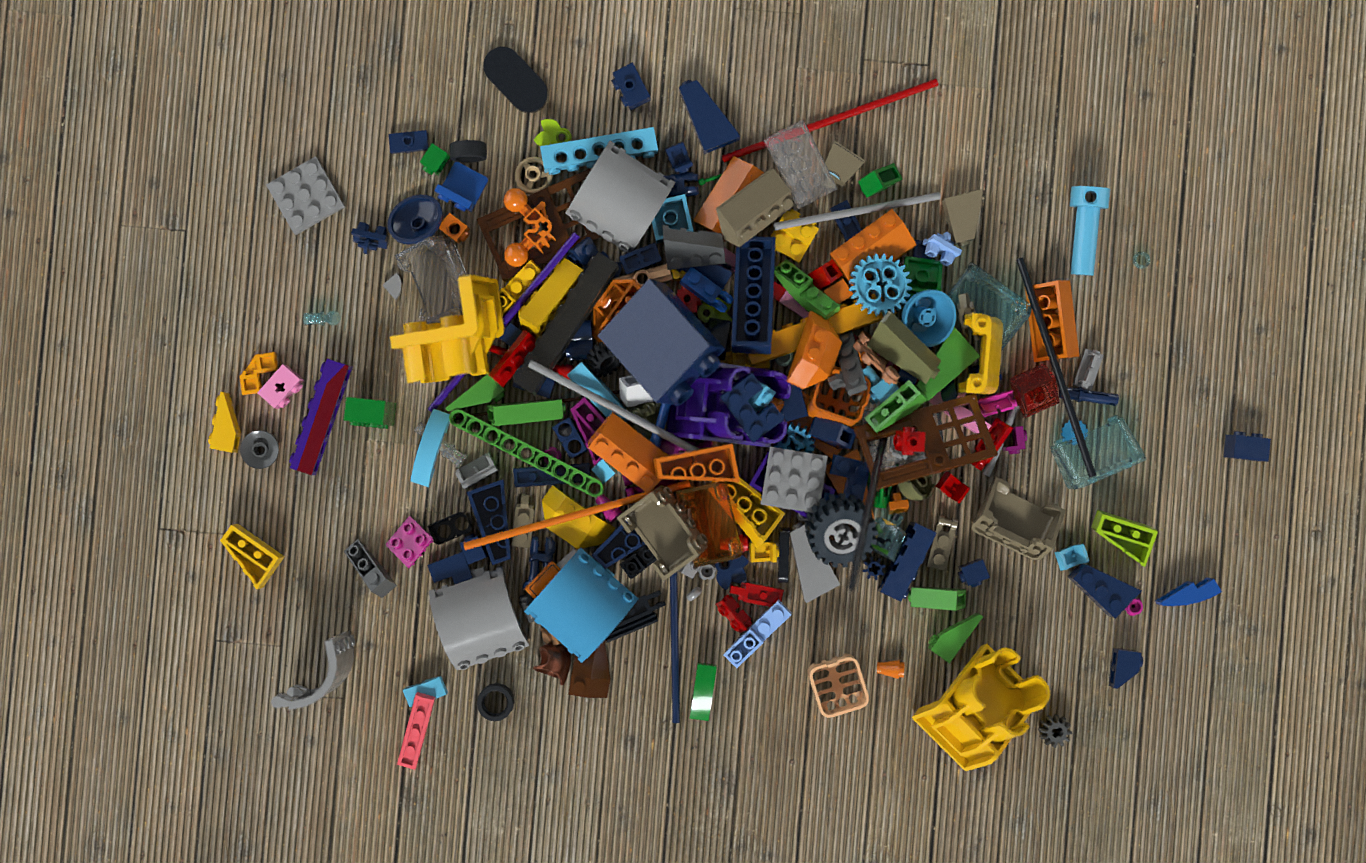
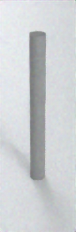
M1019 406L1010 410L1005 421L1011 427L1019 411ZM1004 443L997 451L998 455L987 463L983 475L990 477Z

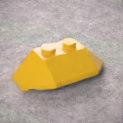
M554 485L551 486L542 499L545 520L586 508ZM596 514L546 527L576 549L603 544L615 529L614 526Z

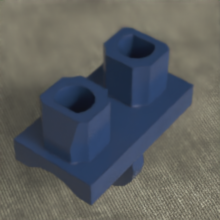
M359 222L356 229L352 228L353 242L358 243L357 247L363 248L364 254L368 255L370 250L377 251L378 247L388 248L386 227L377 226L375 233L369 232V224Z

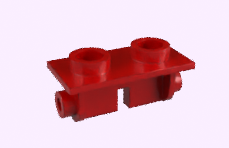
M727 594L721 601L715 604L718 607L719 613L730 621V625L735 631L742 633L752 625L751 618L743 609L738 613L735 611L740 605L732 596Z

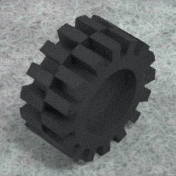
M600 342L599 346L595 345V349L589 351L591 354L586 356L588 358L586 359L588 367L598 377H602V375L607 377L608 373L609 375L613 374L612 371H617V366H621L620 361L603 342Z

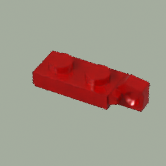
M998 418L994 420L989 428L996 451L999 450L1013 430L1011 426ZM982 439L975 447L976 452L986 450ZM992 458L971 464L977 469L982 470Z
M741 582V586L730 585L729 592L739 595L738 600L771 607L778 599L782 602L784 589Z

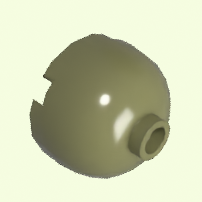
M928 475L900 483L898 488L907 499L920 501L934 494L935 483L932 484L931 481L933 475Z

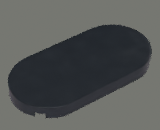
M497 47L486 55L483 68L487 78L517 110L524 113H535L545 106L548 91L544 81L513 49Z

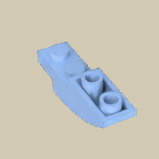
M778 599L748 627L723 655L738 668L792 615V612Z

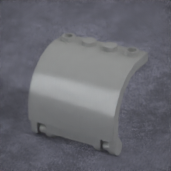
M610 140L565 214L570 216L572 220L586 226L588 230L599 234L604 240L618 246L620 250L630 253L635 249L674 186L675 181L666 179L661 172H654L626 154L625 149L616 147L615 143Z
M502 566L497 567L496 570L491 572L490 570L485 571L482 576L450 587L444 585L441 589L429 590L430 605L438 635L450 662L456 670H465L472 665L482 664L495 657H503L507 653L521 651L525 647L530 646L528 638L524 634L514 612Z
M346 631L325 641L329 668L327 677L320 688L308 689L296 684L287 690V694L280 693L273 697L271 705L274 708L288 706L289 710L302 708L313 704L339 687L349 675L353 665L354 635H351L350 631Z

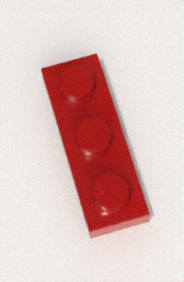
M523 330L488 375L498 385L504 387L539 342L529 332Z

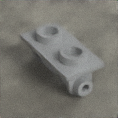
M1085 349L1073 385L1083 387L1086 390H1092L1104 356L1100 354L1101 352Z

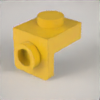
M765 541L759 548L753 542H750V562H777L779 547L772 541Z

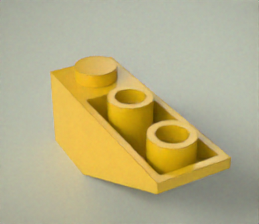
M220 392L216 399L217 412L212 419V425H214L213 432L210 433L208 439L209 448L238 453L241 439L239 424L230 394Z

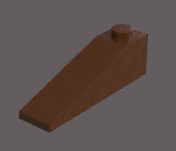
M605 640L582 663L575 655L568 695L585 698H608L611 677Z

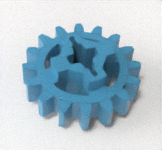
M790 422L786 431L788 436L775 443L773 447L800 452L801 449L806 447V450L803 452L812 453L815 449L813 444L816 439L811 438V435L808 434L806 431L807 426L801 428V423L794 426L793 422Z

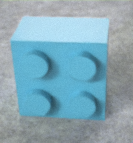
M685 194L666 198L653 219L652 227L656 244L664 242L662 225H666L670 229L680 230V228H686L687 231L694 232Z

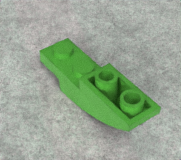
M786 259L775 267L777 279L806 311H813L826 320L840 311V305L815 287L813 279Z

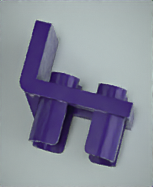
M720 363L719 367L708 377L702 378L700 375L691 385L694 392L686 402L679 406L671 405L666 431L679 438L771 447V443H777L784 438L787 431V421L783 420L753 443L719 395L724 391H731V386L750 372L754 374L759 382L775 391L776 393L773 397L778 399H788L790 397L791 384L786 382L787 376L779 373V371Z

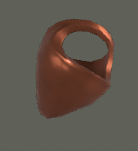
M563 644L540 646L541 663L534 666L533 670L559 678L560 685L562 686L565 684L570 670L571 653L567 651L568 648Z

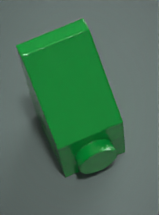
M892 163L872 171L860 179L858 183L861 191L868 198L902 181L903 178L896 165Z

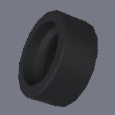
M477 140L452 142L450 144V159L455 162L464 163L485 161L487 159V145L485 142Z
M490 684L478 695V711L487 720L501 721L508 717L513 710L515 703L514 694L504 684ZM492 691L502 692L507 698V706L500 713H491L485 707V697Z

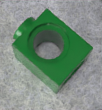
M432 143L420 160L421 165L424 166L422 170L431 176L433 173L439 176L450 160V155Z

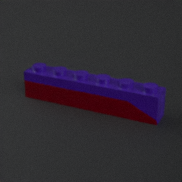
M327 359L326 362L322 363L320 380H317L314 386V391H316L314 398H311L308 404V409H310L308 416H305L302 421L303 430L296 439L295 445H297L295 453L291 454L289 460L291 469L309 475L317 474L353 369L352 366L331 359Z

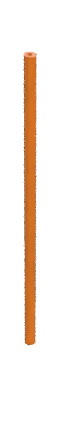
M689 480L667 485L672 492L691 487ZM642 492L463 543L464 549H472L639 502L648 494Z

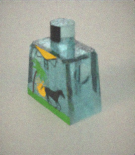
M895 512L889 521L882 517H877L875 520L878 535H875L877 543L876 545L871 544L874 552L893 562L896 560L906 537V533L899 527L904 518Z

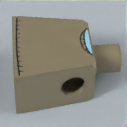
M834 141L821 170V173L826 176L821 185L829 191L832 190L836 183L843 187L862 167L865 160Z

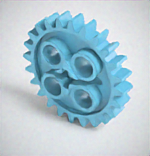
M875 254L873 260L870 256H867L866 262L862 259L859 262L860 266L856 265L854 267L856 272L850 274L854 278L848 282L853 285L849 288V291L854 292L851 299L857 298L858 300L855 305L862 304L861 311L867 308L868 315L872 311H875V317L880 312H882L883 317L888 311L894 314V308L899 311L901 305L904 306L906 304L905 299L911 296L907 292L911 291L912 287L907 285L912 280L906 279L910 273L903 272V269L906 267L905 265L898 266L900 260H897L895 263L892 262L893 256L888 260L885 254L880 259ZM884 271H889L892 274V278H887L884 275ZM865 274H871L873 281L867 280ZM878 282L880 283V285H884L882 289L881 286H877ZM887 290L894 291L895 297H890ZM868 292L875 293L876 300L870 299Z

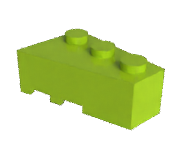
M1098 509L1091 526L1099 535L1143 567L1146 566L1158 534L1155 528Z

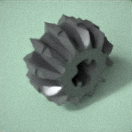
M1054 714L1053 719L1049 715L1046 716L1047 722L1041 720V724L1044 727L1038 728L1040 732H1043L1039 737L1045 739L1044 743L1046 745L1051 744L1053 748H1056L1057 744L1063 747V740L1070 741L1067 735L1072 734V731L1068 730L1071 724L1066 722L1065 717L1059 718L1057 714ZM1054 728L1058 730L1057 734L1052 732Z

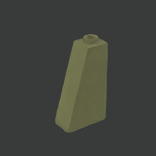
M888 311L880 321L867 347L927 384L930 378L935 379L940 369L937 367L941 360L892 312Z

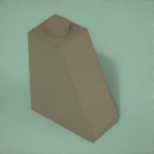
M982 189L948 197L942 201L946 222L951 234V241L954 242L953 245L958 244L959 247L970 245V241L975 238L983 195Z

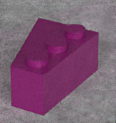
M584 397L570 410L579 431L582 433L585 445L591 454L595 466L602 458L588 448V440L607 418L588 398Z

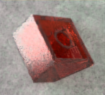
M1045 363L1009 378L1013 395L1024 418L1060 403L1055 376Z

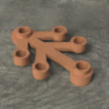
M863 330L858 335V339L853 344V347L859 353L865 352L861 359L867 365L872 363L882 372L883 375L881 377L886 383L896 384L898 382L897 379L900 377L897 370L892 366L886 367L890 361L881 355L878 356L875 351L867 347L872 336Z

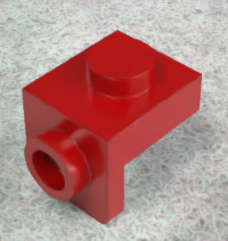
M948 471L943 474L935 485L942 493L957 503H961L970 490L967 485L960 482Z

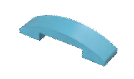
M433 409L417 450L411 482L430 487L435 471L433 468L444 434L447 433L450 424L449 413Z

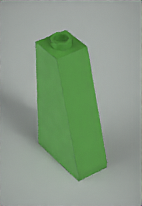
M955 327L949 337L940 344L935 352V355L941 360L937 367L940 371L936 378H930L927 384L918 379L915 387L926 399L925 403L980 357Z
M562 399L487 405L488 424L493 426L564 419L563 414L566 413L565 403H562Z

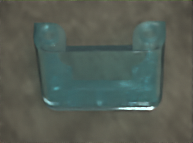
M971 262L947 293L955 305L957 314L958 295L968 293L970 302H974L976 313L996 317L1002 321V350L1031 315L1032 307L1025 299Z
M1118 415L1106 419L1107 423L1083 434L1097 476L1089 478L1076 437L1065 440V437L1054 441L1055 445L1050 446L1067 489H1080L1147 460L1123 417H1118Z

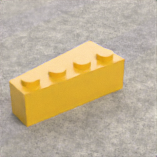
M740 477V482L712 481L708 486L754 545L759 548L781 521L785 513L778 507L761 505L762 494Z

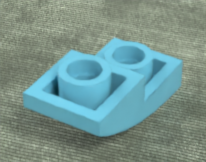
M442 676L426 679L422 683L407 686L403 689L409 707L413 706L417 692L436 697L435 699L448 694Z

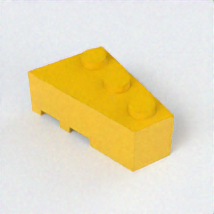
M232 524L220 540L233 559L241 566L244 574L252 581L256 590L265 586L285 557L239 524Z

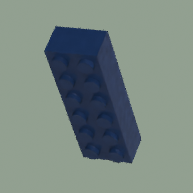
M752 237L742 246H736L732 353L771 354L776 237Z

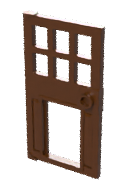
M590 168L527 196V204L532 209L541 201L546 203V214L552 224L550 234L556 241L551 239L548 242L550 247L544 246L541 249L544 254L535 247L528 251V260L520 267H513L506 261L502 262L489 232L524 216L520 212H511L506 207H503L476 219L504 282L514 277L530 260H533L537 265L551 260L568 240L569 235L566 229L579 224V222L573 220L563 224L559 212L569 208L575 197L571 186L585 180L591 171ZM567 189L571 201L556 207L551 195ZM547 224L542 225L543 229L547 231ZM583 225L587 235L579 238L571 248L576 246L586 237H591L592 241H594L598 238H601L602 236L595 232H591L586 228V226Z
M973 393L917 409L878 433L874 431L869 423L853 427L871 475L874 461L867 444L868 442L896 435V430H903V427H915L916 431L925 432L924 454L926 459L881 471L877 490L997 456L998 453L978 405L979 401L976 394ZM969 405L973 416L957 419L954 408ZM948 411L952 421L936 425L933 414ZM975 421L979 433L964 436L960 425ZM954 427L958 439L943 442L939 431ZM982 438L986 450L971 454L967 442ZM961 444L965 456L950 460L945 448Z

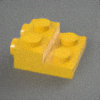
M791 209L782 215L779 222L800 218L801 214ZM817 223L774 230L770 237H776L775 250L799 264L819 230L816 227Z

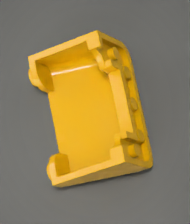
M971 313L964 315L963 325L969 326L972 330V335L982 336L979 373L969 374L966 381L960 382L958 384V392L993 394L999 386L1003 323L999 318L985 314Z

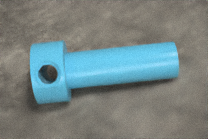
M1093 186L1071 187L1069 206L1077 208L1070 274L1094 276L1100 210L1109 209L1110 188ZM1090 193L1094 195L1095 200L1088 202L1085 199V194Z

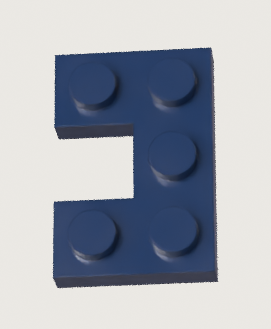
M752 372L733 384L731 391H724L719 395L753 443L784 420L773 403H770L758 413L754 411L748 400L760 392L763 387Z
M833 454L829 473L846 477L843 491L846 498L851 494L855 496L856 500L860 498L863 501L870 473L867 463ZM824 492L823 497L825 501L830 500V493Z

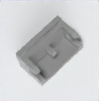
M490 452L457 469L455 474L463 489H467L499 471V468Z

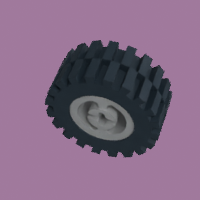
M839 493V498H835L834 494L829 495L830 500L825 501L823 497L819 500L821 505L817 506L814 504L811 507L813 513L808 512L807 514L808 521H805V533L810 548L818 560L822 559V562L826 565L831 562L832 567L838 568V563H841L842 567L845 568L848 567L849 562H853L865 505L860 498L856 500L855 496L849 494L848 498H846L845 493ZM872 515L862 560L867 558L866 552L871 554L874 550L871 544L876 545L877 543L875 535H878V530ZM848 524L854 526V530L851 531ZM830 535H833L834 538H835V541L831 540V539L829 538V536H830Z

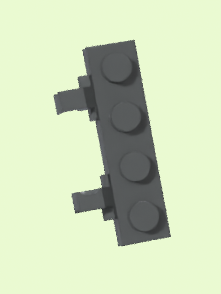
M852 330L838 335L842 345L837 360L840 362L842 371L839 374L835 373L834 376L828 377L832 390L846 387L849 396L868 389L859 353L853 347L856 341Z

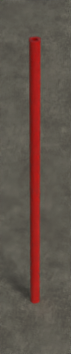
M938 80L927 81L721 156L724 163L731 161L733 156L737 158L931 89L939 85Z

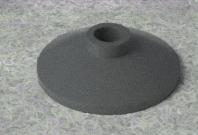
M253 431L243 439L240 446V454L248 466L255 469H264L276 461L279 454V445L272 434L266 431ZM261 446L265 449L263 453L259 452V447Z

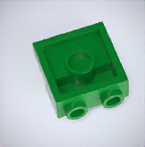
M905 256L903 265L906 267L903 269V272H909L910 274L906 279L912 280L907 285L912 287V290L907 292L911 296L905 299L906 301L916 293L924 290L941 291L943 264L940 261Z

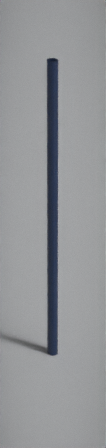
M676 572L670 576L672 723H680L678 584Z

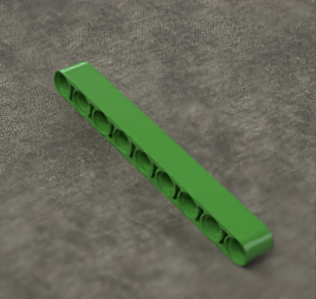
M457 409L450 413L449 421L455 427L590 496L600 497L603 495L605 486L594 477L462 410ZM463 414V422L457 424L455 421L456 416ZM479 422L481 428L478 432L474 433L472 426L474 423ZM492 431H496L498 434L495 441H490L489 434ZM514 440V448L508 450L506 448L507 441ZM530 448L532 455L530 458L525 459L523 451ZM543 457L549 459V464L546 467L540 466V460ZM559 466H565L566 473L563 476L557 474ZM577 474L583 476V482L580 485L574 483V477ZM594 483L600 485V491L597 494L591 492V486Z

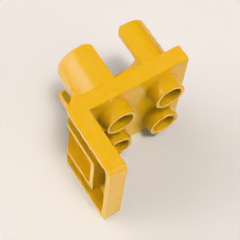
M472 274L458 277L463 315L440 318V323L427 324L426 321L403 324L404 334L390 336L391 348L402 349L407 383H414L416 381L433 383L447 381L454 375L470 373L472 376H479L490 373L487 354L494 339L500 338L505 331L497 279Z
M987 643L980 646L938 701L920 707L912 716V719L965 771L992 764L1001 755L1012 738L1026 733L1030 727L1025 722L1032 712L1044 708L1049 701L1050 689L1042 677L1034 675L1023 679L1010 667L1021 659L1010 648L994 651Z

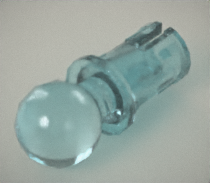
M333 310L329 311L326 315L324 311L303 314L305 326L317 324L325 326V322L334 326L341 320L340 314Z

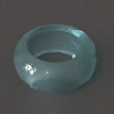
M1140 251L1133 256L1132 261L1136 268L1145 269L1149 266L1151 259L1148 253ZM1139 255H1143L1146 258L1145 265L1138 264L1137 257Z

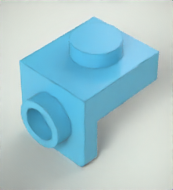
M1084 544L1071 545L1054 552L1060 571L1090 561Z

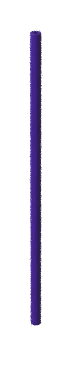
M573 232L504 315V328L579 239V235ZM465 374L455 375L427 409L430 412L433 409H437Z

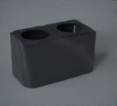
M710 317L707 329L725 348L717 357L719 360L724 361L731 321Z
M466 511L455 513L427 526L434 543L437 545L446 543L473 530ZM465 517L468 520L469 525L467 529L458 530L456 528L455 521L457 518ZM443 524L448 525L451 529V534L447 538H442L438 535V528Z

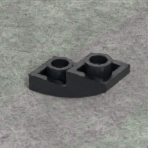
M645 544L619 565L628 577L633 579L657 559Z

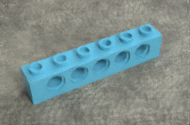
M654 127L540 146L544 172L554 175L560 173V170L565 169L576 171L582 166L593 168L600 157L594 153L595 149L602 148L604 150L610 140L615 143L614 145H621L626 150L625 153L634 159L643 156V158L654 157V154L658 152ZM638 141L642 144V148L634 149L632 143ZM578 151H583L586 156L583 159H578L575 154ZM563 154L567 157V160L562 163L556 160L557 156Z

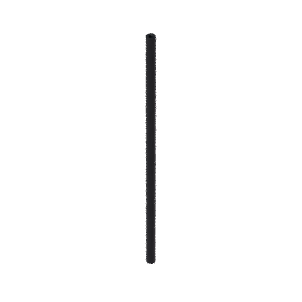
M1018 258L1016 262L1089 478L1097 476L1024 258Z
M888 437L879 439L847 585V588L851 591L856 589Z

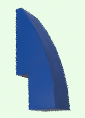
M1207 577L1196 585L1194 582L1186 581L1155 600V602L1161 606L1190 605L1212 598L1222 591L1215 579Z

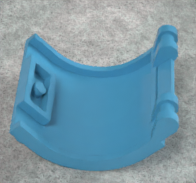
M580 548L524 612L527 615L530 614L537 624H541L568 648L567 651L571 654L574 653L582 663L615 629L637 602L638 598L587 552Z

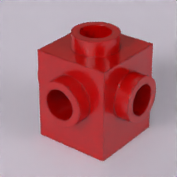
M681 286V289L677 290L676 295L693 314H697V306H701V299ZM689 298L690 302H685L684 299Z
M903 427V430H896V435L893 438L895 450L902 451V455H914V452H925V432L915 431V427Z

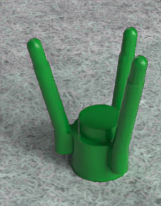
M869 473V477H868V481H867L868 489H869V484H870V480H871V479H870V473ZM893 486L888 487L887 494L884 492V488L876 491L873 507L887 508Z

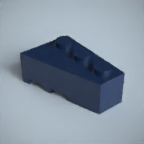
M1079 564L1068 575V578L1109 617L1114 619L1141 592V590L1086 564Z

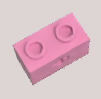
M282 364L257 394L273 408H284L290 402V396L301 390L304 379L288 365ZM281 384L284 385V387H283V388L285 389L284 392L281 391V387H280Z

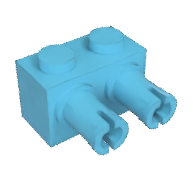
M870 365L863 369L864 376L871 383L869 401L872 405L876 404L879 406L899 389L896 384L886 383Z

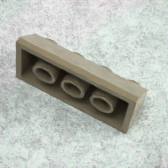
M773 168L767 170L716 208L724 240L740 247L794 206L791 190Z

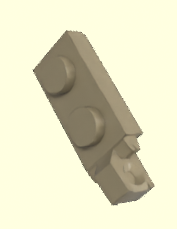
M522 494L521 504H516L513 529L534 523L535 510L534 505H530L529 494ZM533 531L512 537V546L530 548Z

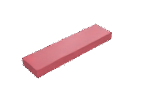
M420 692L416 693L397 765L414 770L417 768L436 697Z

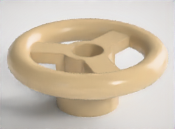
M528 157L522 160L516 168L515 181L518 187L525 193H536L549 187L552 183L553 175H549V172H540L538 167L529 165V163L536 162L543 166L542 158ZM523 167L526 169L525 176L528 179L526 186L521 181ZM532 172L537 173V176L535 178L530 177V174ZM547 177L543 186L532 189L534 182L540 178Z

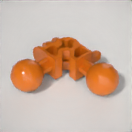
M512 188L504 195L505 207L511 212H520L525 217L523 221L528 226H532V229H528L523 234L525 238L520 243H511L504 251L505 261L513 267H520L528 260V251L533 246L544 254L541 249L544 246L549 248L548 242L551 239L556 241V239L550 234L552 224L546 214V203L541 201L532 209L527 204L528 198L526 193L519 188ZM539 224H547V231L542 230L539 232Z

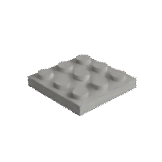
M316 156L266 184L295 235L345 208L344 203Z
M769 447L760 504L813 513L811 507L814 504L820 505L819 500L822 495L828 456Z

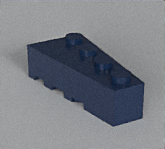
M503 479L467 492L482 537L508 530ZM509 538L485 545L492 565L511 559Z
M620 525L591 556L606 569L642 547L645 543L635 529L628 534L624 527Z
M910 521L878 591L900 602L902 599H906L910 591L909 586L915 580L918 574L917 570L923 563L926 553L937 533Z

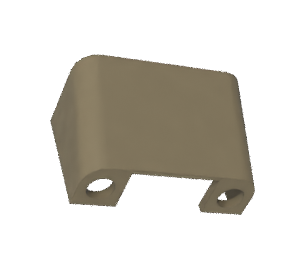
M660 485L618 516L617 519L628 534L635 529L656 557L657 561L652 566L662 580L665 581L705 551L708 547V539L696 528L695 521L684 512L683 505L675 500L671 489L668 486Z

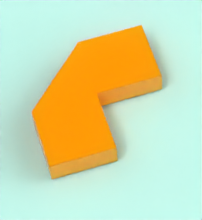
M276 352L255 354L251 363L239 376L242 395L257 394L262 388L260 374L275 372L279 369Z

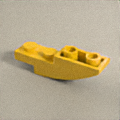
M530 260L504 288L500 289L503 317L542 271L533 260Z

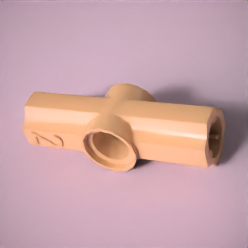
M667 264L614 278L635 279L637 281L640 275H646L648 279L662 283L673 280L670 270L667 269Z

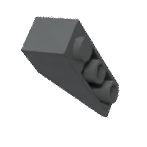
M359 539L344 550V553L372 593L383 598L397 586L389 573Z

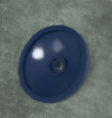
M429 195L408 197L398 203L391 211L387 223L388 231L397 242L402 244L423 242L430 238L440 227L443 219V210L439 202Z

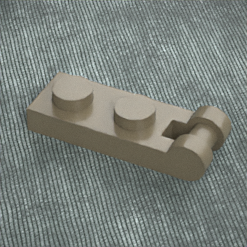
M939 514L934 530L937 534L930 546L926 562L927 567L946 571L955 531L958 526V519H948L944 515ZM943 525L949 526L948 532L942 531Z

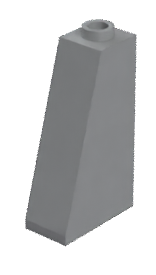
M799 522L791 527L790 540L803 599L808 603L839 586L840 583L830 565L824 564L822 559L818 560L815 557L805 533V523Z

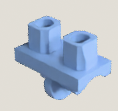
M945 232L942 235L940 233L933 234L929 239L925 238L922 243L926 246L925 254L933 258L940 254V263L944 266L951 265L955 257L961 255L962 250L953 245L954 242L950 240L951 234L949 232Z

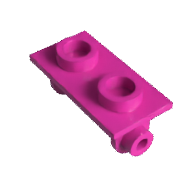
M1013 390L978 399V405L984 418L997 414V409L1004 412L1017 407V402L1013 399Z

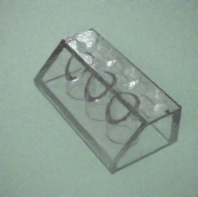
M804 120L764 139L785 184L791 190L792 198L798 209L838 189Z

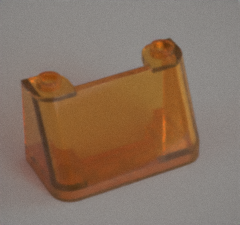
M718 481L676 491L678 501L683 500L687 503L685 509H691L696 528L708 539L707 549L693 560L694 567L739 558L743 552V545L739 539L728 486L724 482Z

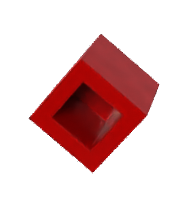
M831 259L807 275L813 279L814 286L820 290L843 274L835 261Z

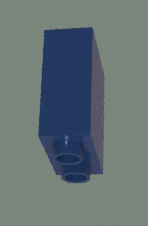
M652 279L647 280L598 335L656 403L675 404L676 406L683 404L692 396L694 390L691 385L700 375L702 378L708 377L719 367L720 361L717 357L725 350L667 284Z

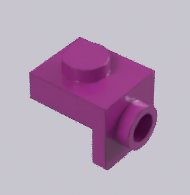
M1023 426L1012 427L1013 446L1003 447V451H1008V454H1019L1021 449H1026L1027 432L1023 429Z

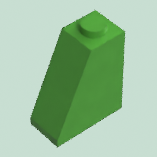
M911 587L908 601L911 602L910 607L957 611L966 608V589Z

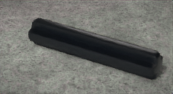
M653 612L623 626L616 627L605 640L609 643L658 622V617Z

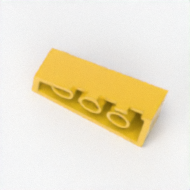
M566 258L561 263L559 262L554 267L550 277L547 276L544 279L542 287L532 294L529 303L520 309L518 316L522 331L526 330L541 343L544 338L542 333L546 328L550 329L554 324L555 314L562 312L566 304L565 299H571L584 280V270Z

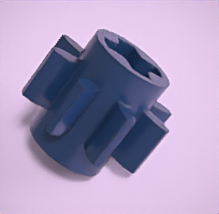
M870 556L869 562L863 561L865 568L861 571L868 573L867 579L872 575L875 580H878L877 576L879 574L885 575L882 572V568H885L886 565L879 564L880 558L874 561L873 557ZM872 564L878 566V568L875 569V573L869 570V568L872 567Z

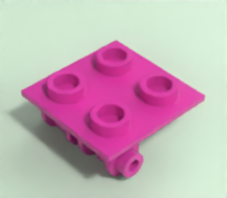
M409 516L385 545L407 568H410L415 564L419 556L423 555V551H426L429 544L434 541L431 534L427 533Z

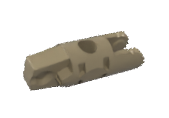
M962 293L958 295L959 304L957 305L962 336L969 342L970 337L967 328L969 326L963 325L964 315L976 313L974 302H970L969 294ZM973 335L975 341L981 340L980 336Z

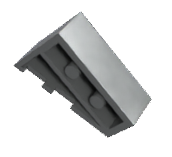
M662 225L668 270L725 263L721 233L700 230L698 232L687 231L686 228L677 230Z

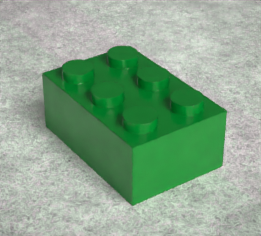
M346 397L344 421H349V425L388 429L389 425L394 426L397 403Z

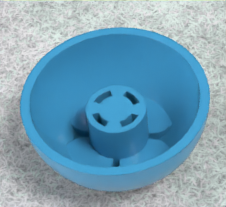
M924 290L916 293L906 302L902 311L901 322L927 347H933L945 341L953 331L956 322V308L951 298L944 292Z

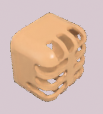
M843 654L844 656L838 658L835 656L829 661L822 660V663H813L808 668L807 673L814 697L824 717L832 718L864 708L869 702V695L857 660L850 654ZM853 662L856 667L843 672L836 671L838 665ZM822 670L829 672L827 677L813 680V673ZM857 673L858 680L840 683V677ZM826 681L832 682L830 688L817 692L815 685ZM855 684L861 685V691L850 694L843 693L845 687ZM829 692L835 693V698L820 703V695ZM854 694L858 702L850 703L849 696ZM844 698L847 705L840 707L838 700ZM829 701L834 702L836 708L828 710L827 703Z

